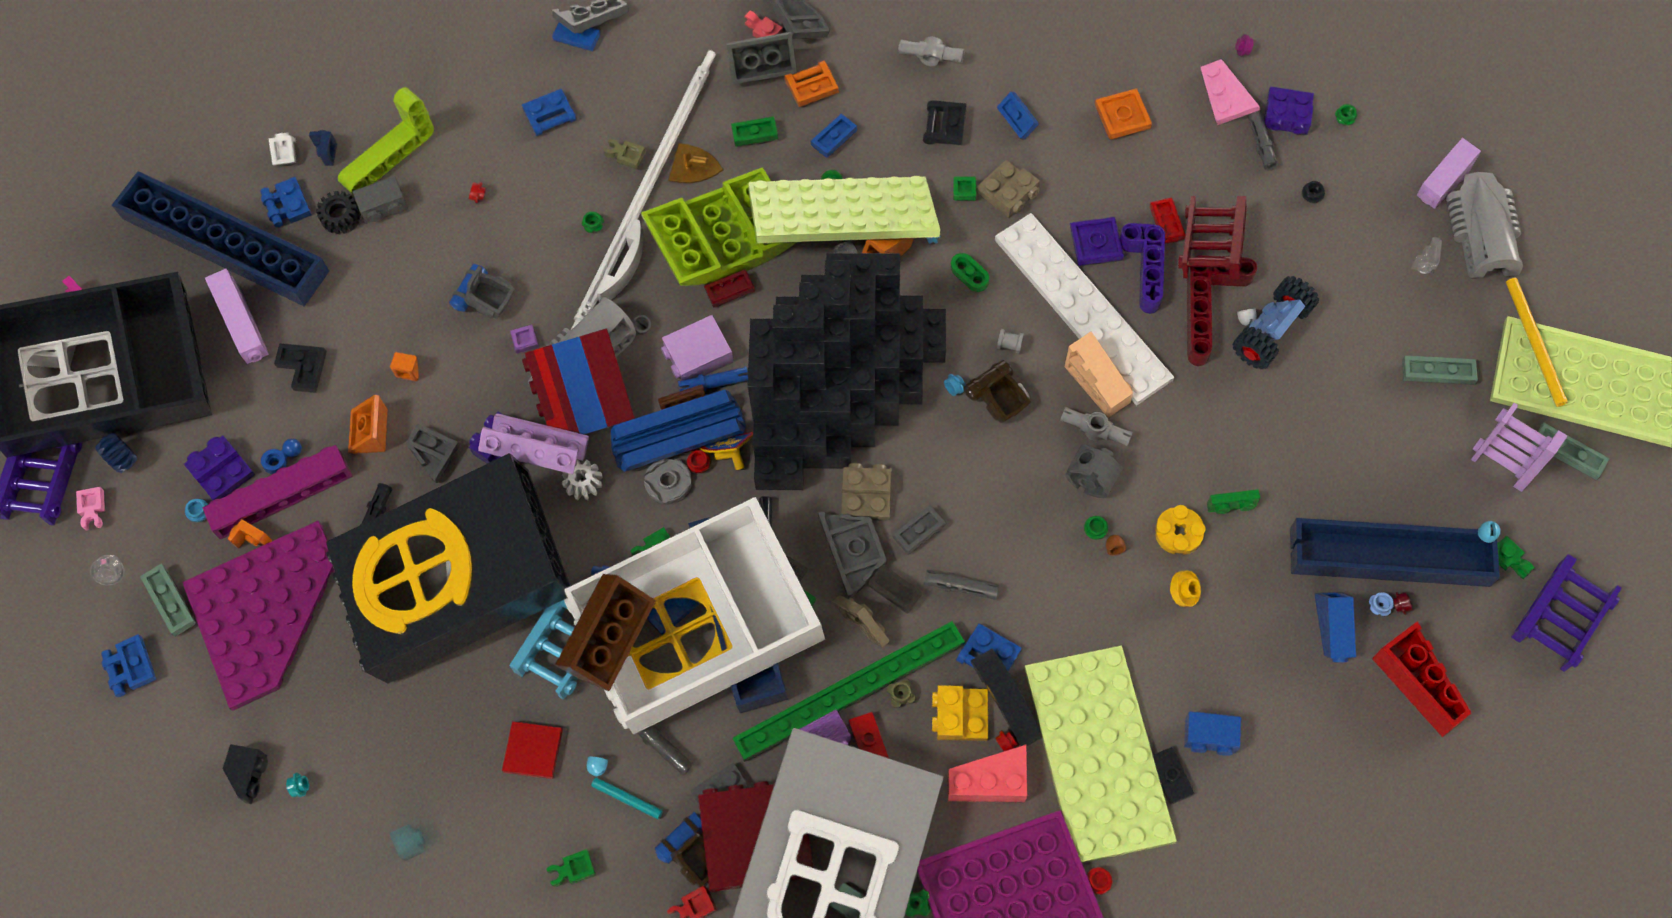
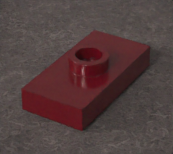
M746 269L704 285L705 292L713 308L755 291V287Z

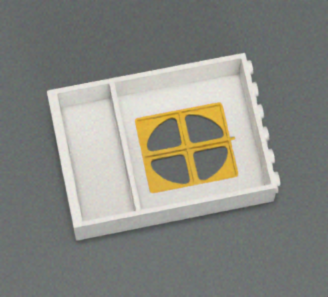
M756 497L564 589L568 597L564 599V602L575 619L573 621L575 626L602 574L618 575L656 600L652 608L657 610L665 627V634L640 647H632L611 690H604L614 707L617 706L613 710L619 723L622 724L624 729L629 728L633 734L825 640L822 626ZM673 598L692 599L704 605L707 611L703 616L680 627H675L664 607V602ZM713 615H715L721 626L727 649L722 651L715 627V637L709 651L699 662L692 663L683 647L681 638L685 634L708 623H712L715 626ZM667 643H671L683 667L681 671L675 673H658L642 666L640 657Z

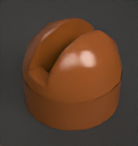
M1111 535L1106 540V550L1111 556L1122 554L1127 549L1123 538L1119 535Z

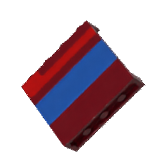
M607 328L525 352L526 358L522 359L523 366L526 372L531 373L533 381H529L533 395H538L540 403L536 404L540 418L545 417L547 426L579 434H587L635 419Z

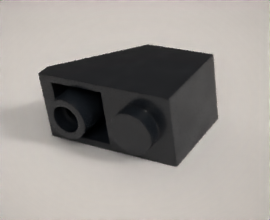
M230 744L222 769L237 797L247 804H252L253 799L259 793V780L268 764L267 755L259 749Z

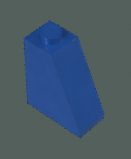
M1341 592L1315 593L1324 655L1331 658L1332 662H1348V658L1356 657L1353 597Z

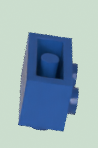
M1189 711L1185 718L1184 747L1191 748V751L1196 753H1205L1207 750L1217 751L1218 755L1230 756L1232 753H1236L1240 748L1241 717Z

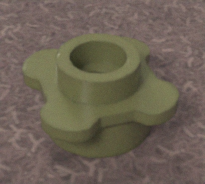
M908 680L888 685L887 693L891 695V705L893 707L899 708L901 704H911L914 702L915 695L911 693V683Z

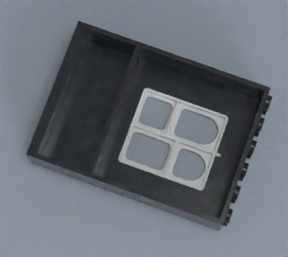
M179 272L0 305V451L6 458L100 439L110 433L119 435L212 415L188 296ZM100 340L108 342L111 356L110 365L77 372L71 371L67 349L70 346ZM55 350L60 367V373L57 376L36 378L28 372L27 363L34 354ZM113 375L115 377L118 399L96 405L90 404L86 381L91 378ZM66 383H75L79 406L76 409L44 414L35 408L34 397L41 389Z

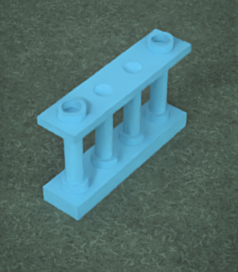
M564 600L545 609L509 665L513 672L523 677L525 672L532 671L557 685L556 693L563 700L567 694L571 695L577 685V678L568 672L563 678L536 663L534 658L539 650H545L559 658L563 649L549 642L548 636L552 630L556 629L570 636L575 628L562 621V614L566 609L568 610Z

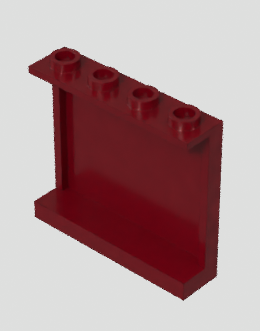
M769 781L754 783V787L744 788L743 785H733L728 787V791L718 792L717 788L703 790V794L698 795L709 893L742 888L775 784L769 785ZM805 833L802 836L797 852L796 862L813 868L809 833ZM792 875L790 876L789 881L807 878L798 875Z

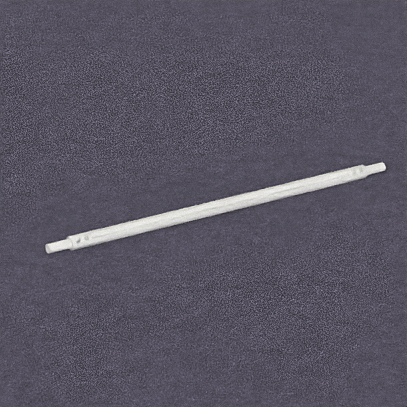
M709 50L702 65L698 66L590 288L574 317L575 322L571 330L595 307L598 301L596 291L605 275L611 274L627 242L626 236L635 219H638L710 73L709 68L716 56L715 52Z

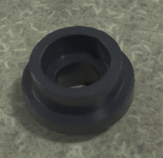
M1311 181L1304 185L1302 196L1306 201L1318 203L1324 198L1325 190L1320 182Z

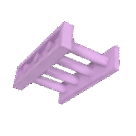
M1513 403L1509 410L1503 408L1495 419L1498 424L1485 440L1482 438L1478 440L1472 449L1476 453L1471 460L1476 462L1482 453L1516 474L1515 477L1518 480L1513 487L1522 492L1556 454L1567 438V435L1558 430L1552 438L1550 436H1543L1511 416L1518 407L1517 404ZM1506 424L1510 426L1514 430L1518 431L1522 435L1537 443L1539 446L1537 447L1533 445L1532 443L1517 435L1510 429L1506 428L1504 425ZM1499 434L1500 436L1507 439L1514 445L1529 453L1531 456H1527L1526 454L1511 446L1510 444L1500 439L1496 435ZM1489 444H1491V445H1493L1494 447L1498 448L1499 450H1501L1502 452L1506 453L1507 455H1509L1510 457H1512L1513 459L1517 460L1518 462H1520V463L1523 464V465L1520 466V465L1517 464L1516 462L1512 461V460L1509 459L1508 457L1504 456L1503 454H1501V453L1498 452L1497 450H1495V449H1493L1492 447H1490Z
M497 413L494 416L492 429L482 428L478 451L500 457L510 453L518 461L573 474L576 460L583 461L585 458L589 436Z

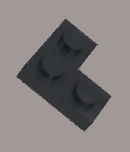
M279 343L274 365L277 368L295 370L291 388L294 391L316 393L327 351L323 347Z

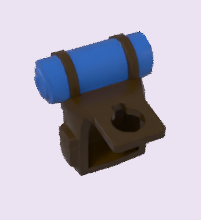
M693 812L688 817H685L683 822L665 839L663 838L654 849L659 860L668 864L674 860L681 866V874L692 885L696 884L702 887L708 882L701 818L700 814Z

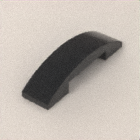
M990 649L970 660L980 680L987 686L1009 725L1008 729L1018 743V747L1028 746L1042 738L1040 729L1024 697L995 651Z

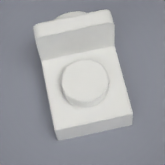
M288 133L275 134V138H269L274 166L297 163L294 148L296 138L289 136Z

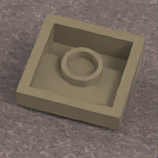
M1005 160L976 187V193L1006 217L1010 218L1014 213H1019L1029 199L1032 200L1037 196L1040 191V181L1024 168L1019 170L1009 161Z
M852 463L849 464V467H843L841 514H848L852 517H871L872 520H890L891 469H887V466L883 464H875L872 468H863L861 464Z

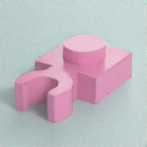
M101 487L76 491L77 513L83 516L80 521L82 528L86 531L89 530V523L93 520L94 525L101 528L102 519L98 516V513L105 512L104 490Z

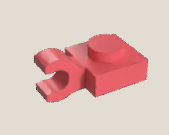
M749 11L745 15L747 19L745 25L754 29L753 36L756 38L781 34L783 32V28L767 17L761 21L753 11Z

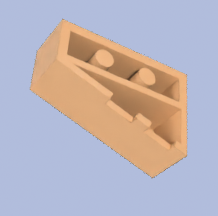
M1092 331L1069 346L1065 368L1108 418L1130 404L1133 396L1131 386L1123 379Z

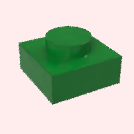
M954 176L953 200L976 201V177Z

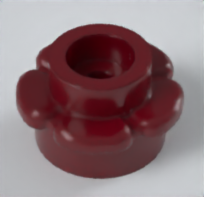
M1396 592V598L1393 599L1394 606L1398 613L1403 612L1404 615H1407V612L1414 610L1407 592L1400 594Z

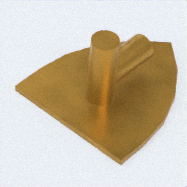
M679 143L668 181L677 183L702 182L716 176L723 169L718 161L705 150Z

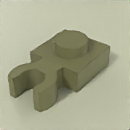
M609 139V146L614 147V149L608 150L605 148V156L608 158L616 157L617 163L638 169L646 153L645 147L628 141H624L623 145H619L616 140Z

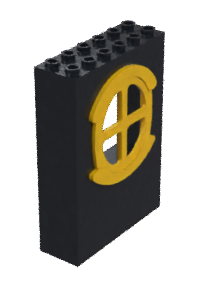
M510 453L326 542L328 548L327 557L335 571L333 578L341 591L339 598L346 607L348 614L346 615V621L354 634L352 641L361 657L359 659L360 667L363 672L387 684L568 598L564 589L570 587V583L529 470ZM412 536H432L444 543L445 550L441 554L415 565L407 541ZM398 545L405 566L404 571L383 582L374 584L373 574L379 560L388 549ZM446 561H450L451 572L445 586L436 597L426 601L419 580L420 574ZM402 582H410L416 600L415 608L398 611L386 608L380 603L378 599L380 593Z

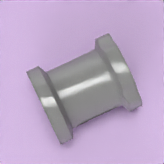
M1001 329L997 349L1015 350L1019 354L1024 333L1018 335Z

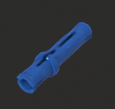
M744 366L706 376L700 374L697 378L679 380L678 385L679 387L689 386L680 389V391L702 384L706 392V389L748 381V374L738 376L748 371L747 367Z

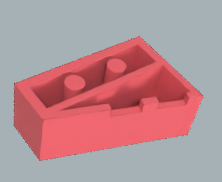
M1026 745L949 769L948 801H1026Z

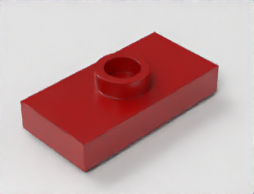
M1172 197L1150 202L1149 207L1154 221L1165 232V244L1184 240L1186 234Z
M873 712L850 719L849 724L858 749L889 759Z

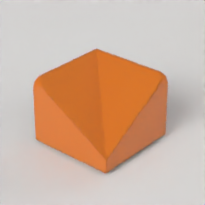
M395 352L390 368L396 378L418 381L417 357Z

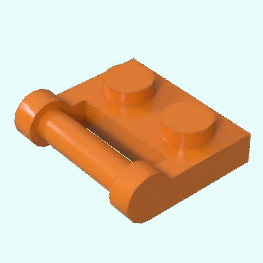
M825 61L818 62V65L795 74L784 75L785 82L790 88L798 107L839 93V87Z

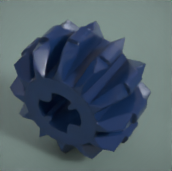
M110 433L103 437L95 446L96 451L103 460L118 473H123L130 469L137 461V456L116 434Z

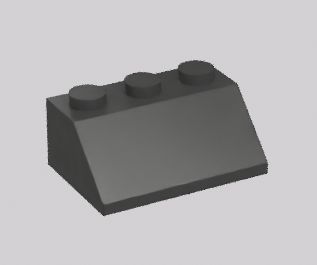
M791 32L726 43L733 85L797 73Z

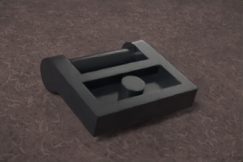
M929 101L927 103L926 132L923 134V142L929 145L934 143L962 145L967 103ZM939 111L943 112L941 133L935 132L936 117Z

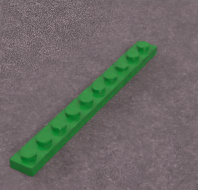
M951 621L732 739L744 762L789 739L793 728L800 729L834 710L839 712L963 646L965 641L954 622Z

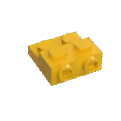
M938 685L937 692H932V707H937V717H932V732H937V740L988 741V689H963V686Z

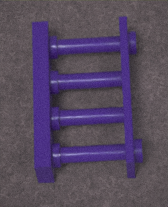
M82 442L57 447L61 448L58 461L30 458L31 453L8 457L0 477V519L9 520L11 512L15 510L40 513V518L49 525H55L56 518L61 513V503L77 454L82 449ZM34 467L55 471L50 483L23 479L26 469ZM19 490L46 491L47 495L44 504L16 501Z
M1569 554L1559 562L1511 636V638L1519 643L1526 637H1533L1565 658L1566 660L1560 668L1563 672L1571 666L1576 668L1584 657L1581 654L1582 650L1608 609L1613 610L1618 604L1620 598L1617 595L1622 589L1617 585L1607 593L1581 577L1572 568L1577 559ZM1563 580L1566 582L1568 580L1602 601L1596 612L1563 592V588L1560 587ZM1551 599L1554 601L1556 599L1590 620L1586 629L1582 631L1551 611V607L1548 606ZM1541 618L1543 620L1545 618L1578 639L1572 651L1538 629L1539 626L1536 625L1538 619Z

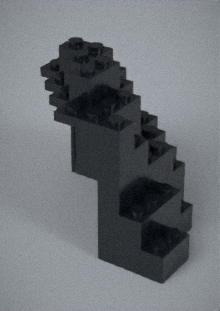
M826 253L825 275H801L799 297H776V305H773V319H750L747 387L754 423L753 450L755 456L754 483L756 490H803L804 468L843 469V467H849V464H851L852 447H875V426H899V404L922 405L923 363H945L946 309H923V295H900V253Z

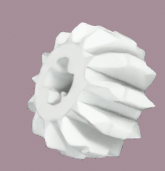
M587 459L583 464L576 460L574 473L563 472L562 474L565 479L562 481L563 488H567L566 493L569 496L574 495L577 500L582 495L585 500H588V494L590 493L597 496L595 488H602L600 480L603 478L602 473L598 471V466L596 464L591 465Z

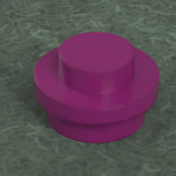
M1244 34L1241 38L1239 37L1236 41L1235 50L1238 56L1249 55L1252 51L1254 40L1247 34Z

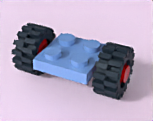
M1287 276L1273 292V299L1277 301L1267 304L1259 318L1254 320L1250 326L1244 328L1232 344L1233 350L1236 351L1237 356H1241L1240 359L1242 361L1245 360L1247 361L1246 364L1249 366L1252 364L1253 368L1257 369L1259 367L1260 370L1266 369L1279 352L1277 343H1273V341L1280 339L1298 316L1300 319L1307 318L1319 303L1318 293L1313 292L1315 289L1309 287L1308 282L1305 281L1303 283L1301 278L1296 280L1295 276H1291V278Z

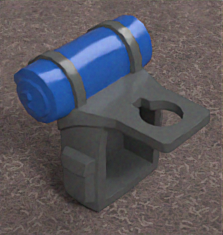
M473 264L465 273L466 276L458 289L452 294L449 303L457 311L464 312L468 306H471L486 317L498 319L507 307L515 288L512 287L510 282L499 276L492 277L488 275V271L484 267Z

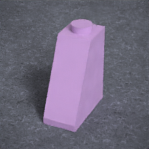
M1462 138L1425 180L1417 196L1425 204H1429L1435 209L1464 179V175L1469 174L1481 151Z

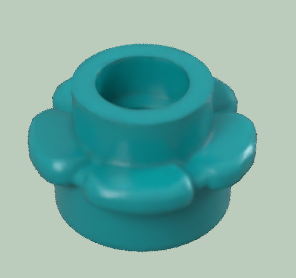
M294 773L293 777L287 779L286 787L290 796L304 797L307 794L309 781L306 776Z

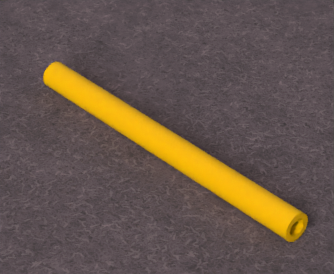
M1511 278L1506 281V285L1554 403L1556 407L1563 406L1568 403L1519 281L1517 278Z

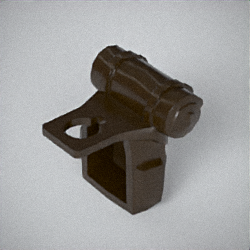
M1004 360L993 364L990 369L980 376L971 379L964 386L966 396L973 401L981 398L987 404L986 408L991 416L1000 423L1017 415L1031 403L1029 400L1030 395L1021 383H1017L1011 377L1013 376V370Z

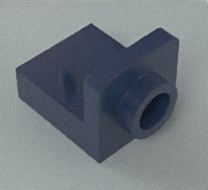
M310 131L309 137L314 146L317 147L318 157L321 158L325 166H334L337 142L331 131Z

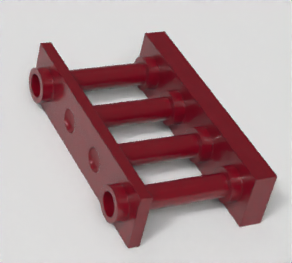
M1191 196L1190 205L1185 207V219H1188L1184 252L1183 255H1179L1178 268L1183 269V278H1188L1189 267H1225L1226 270H1230V279H1240L1247 216L1246 196H1237L1236 205H1232V208L1196 207V196ZM1196 217H1231V219H1234V222H1230V224H1195ZM1194 233H1229L1230 236H1233L1228 241H1193ZM1191 250H1227L1231 255L1226 256V258L1191 257Z

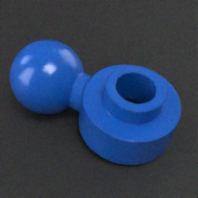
M288 439L283 443L281 451L277 449L266 451L261 457V465L264 470L269 474H275L277 470L286 467L287 457H296L301 453V443L296 439ZM273 462H278L277 465L271 466Z

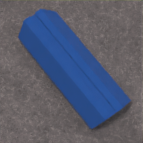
M725 389L614 425L611 429V449L617 467L626 472L742 434L745 431L746 423L740 406L731 393Z

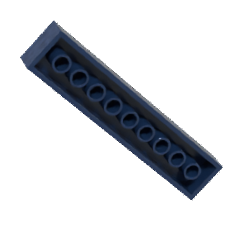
M137 171L112 204L123 220L225 269L227 268V270L304 307L329 273V269L321 257Z

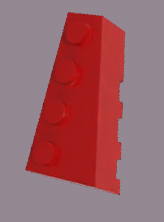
M1417 621L1382 647L1372 659L1433 728L1444 737L1472 713L1456 685L1451 684L1448 679L1446 668L1443 663L1438 662L1432 651L1434 649L1429 640L1426 641L1421 633L1422 627Z

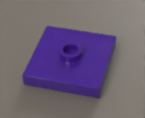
M1115 217L1070 223L1078 266L1123 260L1124 254Z

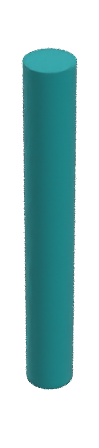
M597 777L592 781L591 787L658 820L660 819L663 810Z

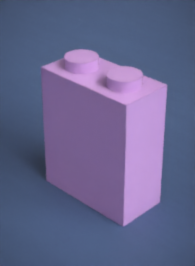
M712 315L662 337L664 344L661 347L662 353L666 360H671L673 364L670 366L675 378L680 377L681 381L697 378L700 374L704 376L734 362L732 351Z

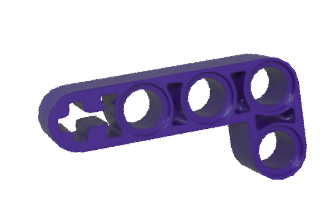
M1128 223L1123 226L1120 235L1122 250L1141 253L1139 305L1143 312L1152 314L1158 311L1163 297L1165 232L1159 225ZM1151 277V278H1154V279H1156V280H1155V281H1152V280H1149L1148 278ZM1149 293H1153L1152 300L1150 299Z

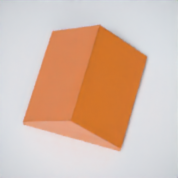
M379 395L371 396L351 410L348 453L385 452L388 409Z

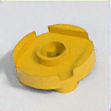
M1177 505L1165 510L1159 516L1155 528L1156 540L1169 553L1190 554L1200 546L1205 533V525L1196 512L1184 505ZM1175 526H1182L1185 529V535L1181 533L1176 535L1174 533L1176 530Z

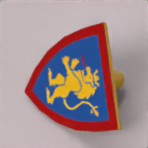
M753 432L738 434L699 448L704 452L715 453L716 460L732 458L735 470H740L744 468V463L739 448L753 437Z

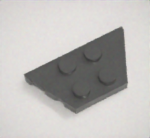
M822 511L818 512L820 523L848 599L852 598L887 564V559L872 519L865 516L852 517L848 514H840L838 516L829 515Z

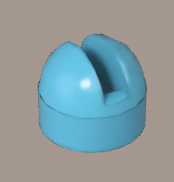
M1494 521L1484 522L1478 529V536L1484 542H1494L1500 535V526Z
M589 756L587 760L588 772L593 776H601L607 769L608 760Z

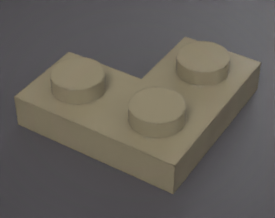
M838 595L832 601L844 618L857 624L871 642L884 647L890 641L884 634L885 628L871 617L873 612L868 606L863 603L859 605L851 597L847 599L841 595Z

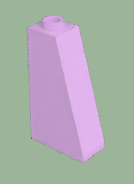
M227 268L205 277L238 352L247 364L257 362L262 357L269 355L244 294Z

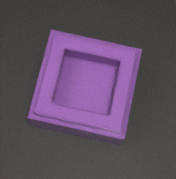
M533 325L510 331L517 354L539 348Z

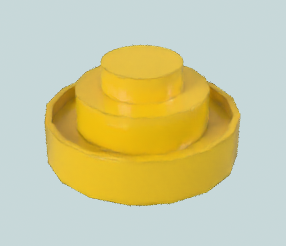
M1179 571L1172 577L1170 593L1177 605L1180 607H1192L1199 601L1201 586L1198 577L1192 571Z

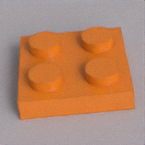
M1137 88L1095 100V107L1109 140L1151 129L1152 122Z

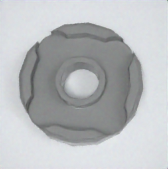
M665 458L656 461L645 473L644 486L648 495L655 502L661 504H674L683 500L692 486L691 473L688 467L677 459ZM666 476H671L674 478V482L666 486L661 483L662 479Z

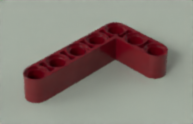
M1199 255L1195 256V258H1226V256ZM1242 257L1240 279H1230V270H1226L1225 267H1189L1187 278V357L1194 366L1206 364L1212 351L1211 285L1240 287L1250 285L1257 271V263L1253 259ZM1195 309H1201L1203 312H1198ZM1195 329H1200L1204 333H1199ZM1195 350H1201L1204 354H1199Z

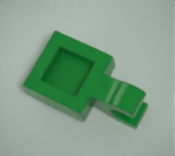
M1505 536L1497 543L1499 565L1505 571L1511 567L1519 577L1524 579L1535 568L1528 560L1521 558L1525 552L1508 536Z

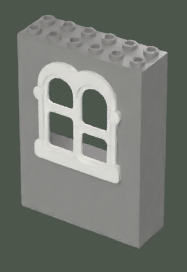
M793 728L732 918H783L781 904L789 878L792 875H798L819 882L822 886L812 918H824L830 902H836L859 910L860 918H903L943 776ZM805 833L833 841L834 849L826 871H819L796 862L797 852L802 836ZM847 847H853L876 856V864L865 898H858L839 892L834 887L842 857Z

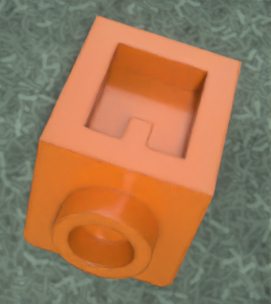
M242 519L231 529L228 540L237 548H240L245 540L255 547L258 544L263 546L272 542V539L263 531Z

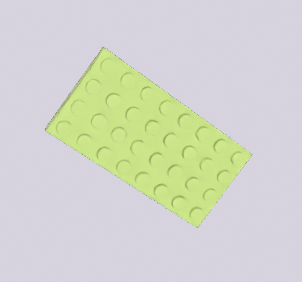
M926 177L827 178L823 180H760L749 182V196L757 243L940 237V226Z
M1507 316L1504 321L1490 401L1507 406H1512L1515 403L1519 409L1672 448V357L1536 323L1568 401L1567 404L1556 407L1521 319Z
M1122 646L1025 665L1024 670L1060 810L1081 863L1176 843L1175 833Z

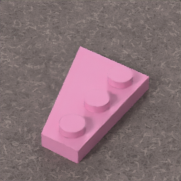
M1222 59L1200 67L1218 125L1261 110L1257 102Z

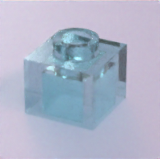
M407 824L389 833L398 856L404 861L424 852L421 844L425 843L419 829L415 830L411 825Z

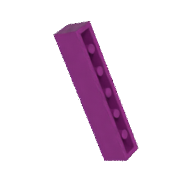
M337 445L329 446L311 457L300 459L294 465L277 470L275 474L257 479L253 484L245 488L236 489L224 498L215 499L209 505L202 508L212 532L221 540L230 535L231 529L241 519L252 525L353 476Z

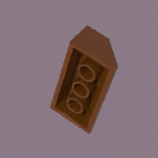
M602 574L555 665L576 678L603 690L610 691L656 600L618 575Z

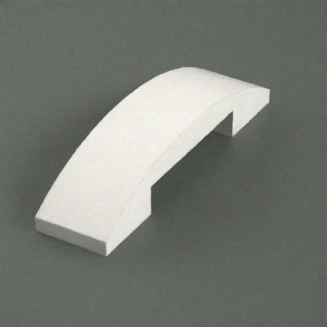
M635 219L626 236L629 250L615 276L606 274L596 291L598 301L602 297L612 300L627 286L635 274L643 252V232L640 220Z

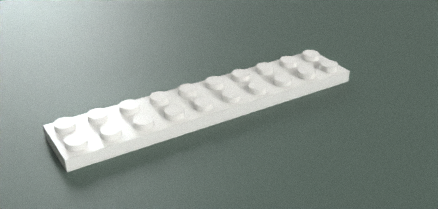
M1032 213L995 236V241L1079 339L1092 331L1123 379L1131 386L1133 391L1131 400L1136 406L1173 381L1174 376Z

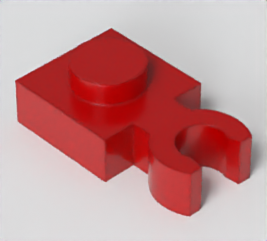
M702 886L681 898L683 906H672L667 910V913L673 914L677 911L680 914V918H703L716 911L717 907L707 886Z

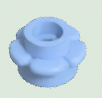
M1377 593L1369 599L1370 610L1375 615L1387 616L1391 613V609L1394 608L1393 599L1387 593Z

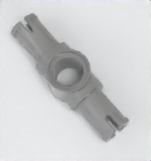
M927 37L925 41L920 42L901 40L899 44V54L917 56L923 64L928 66H935L939 61L943 62L944 60L962 63L964 59V49L946 47L937 37Z
M1065 407L1060 420L1079 427L1080 431L1085 432L1087 438L1093 441L1107 440L1108 438L1128 446L1133 433L1132 431L1114 426L1113 422L1108 421L1106 415L1101 412L1082 414ZM1092 424H1098V425H1100L1102 428H1101V429H1095V428H1093L1091 425H1092Z

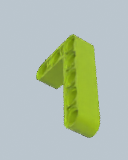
M403 87L394 95V103L402 122L339 173L338 181L350 193L353 194L355 190L374 184L432 136L434 126L424 102L409 88Z

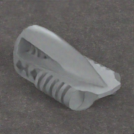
M1475 172L1465 174L1460 190L1451 192L1446 196L1455 242L1462 243L1470 278L1484 277L1487 271H1492L1494 268H1502L1504 276H1518L1523 268V261L1519 257L1516 238L1521 235V230L1519 228L1513 193L1511 189L1503 188L1497 182L1493 173Z
M602 297L599 303L571 331L564 328L562 330L563 335L559 333L556 336L557 340L552 339L550 344L552 345L607 328L615 356L617 357L632 343L636 336V330L632 321L619 306L610 299Z

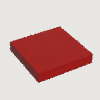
M512 721L502 772L553 779L563 729Z

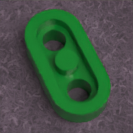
M958 253L953 256L951 260L952 273L970 290L974 292L984 291L989 285L988 272L966 253ZM959 266H965L966 268L960 269V268H958V267H959ZM979 280L981 283L977 284L974 281Z

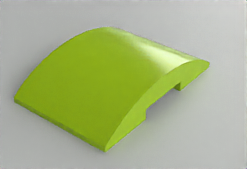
M763 167L724 181L722 188L684 201L681 197L641 212L642 218L681 286L712 283L742 270H751L773 259L797 243H757L749 196V182L771 181Z

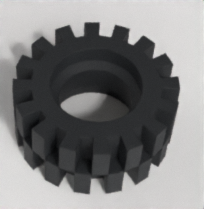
M334 191V195L327 193L328 198L322 197V203L318 202L317 206L319 209H316L317 216L323 227L330 233L334 231L335 234H340V230L345 234L348 228L352 231L354 229L352 225L357 226V219L360 220L361 218L356 201L349 193L346 194L344 191H341V194L338 191ZM346 208V212L342 216L331 217L334 210Z

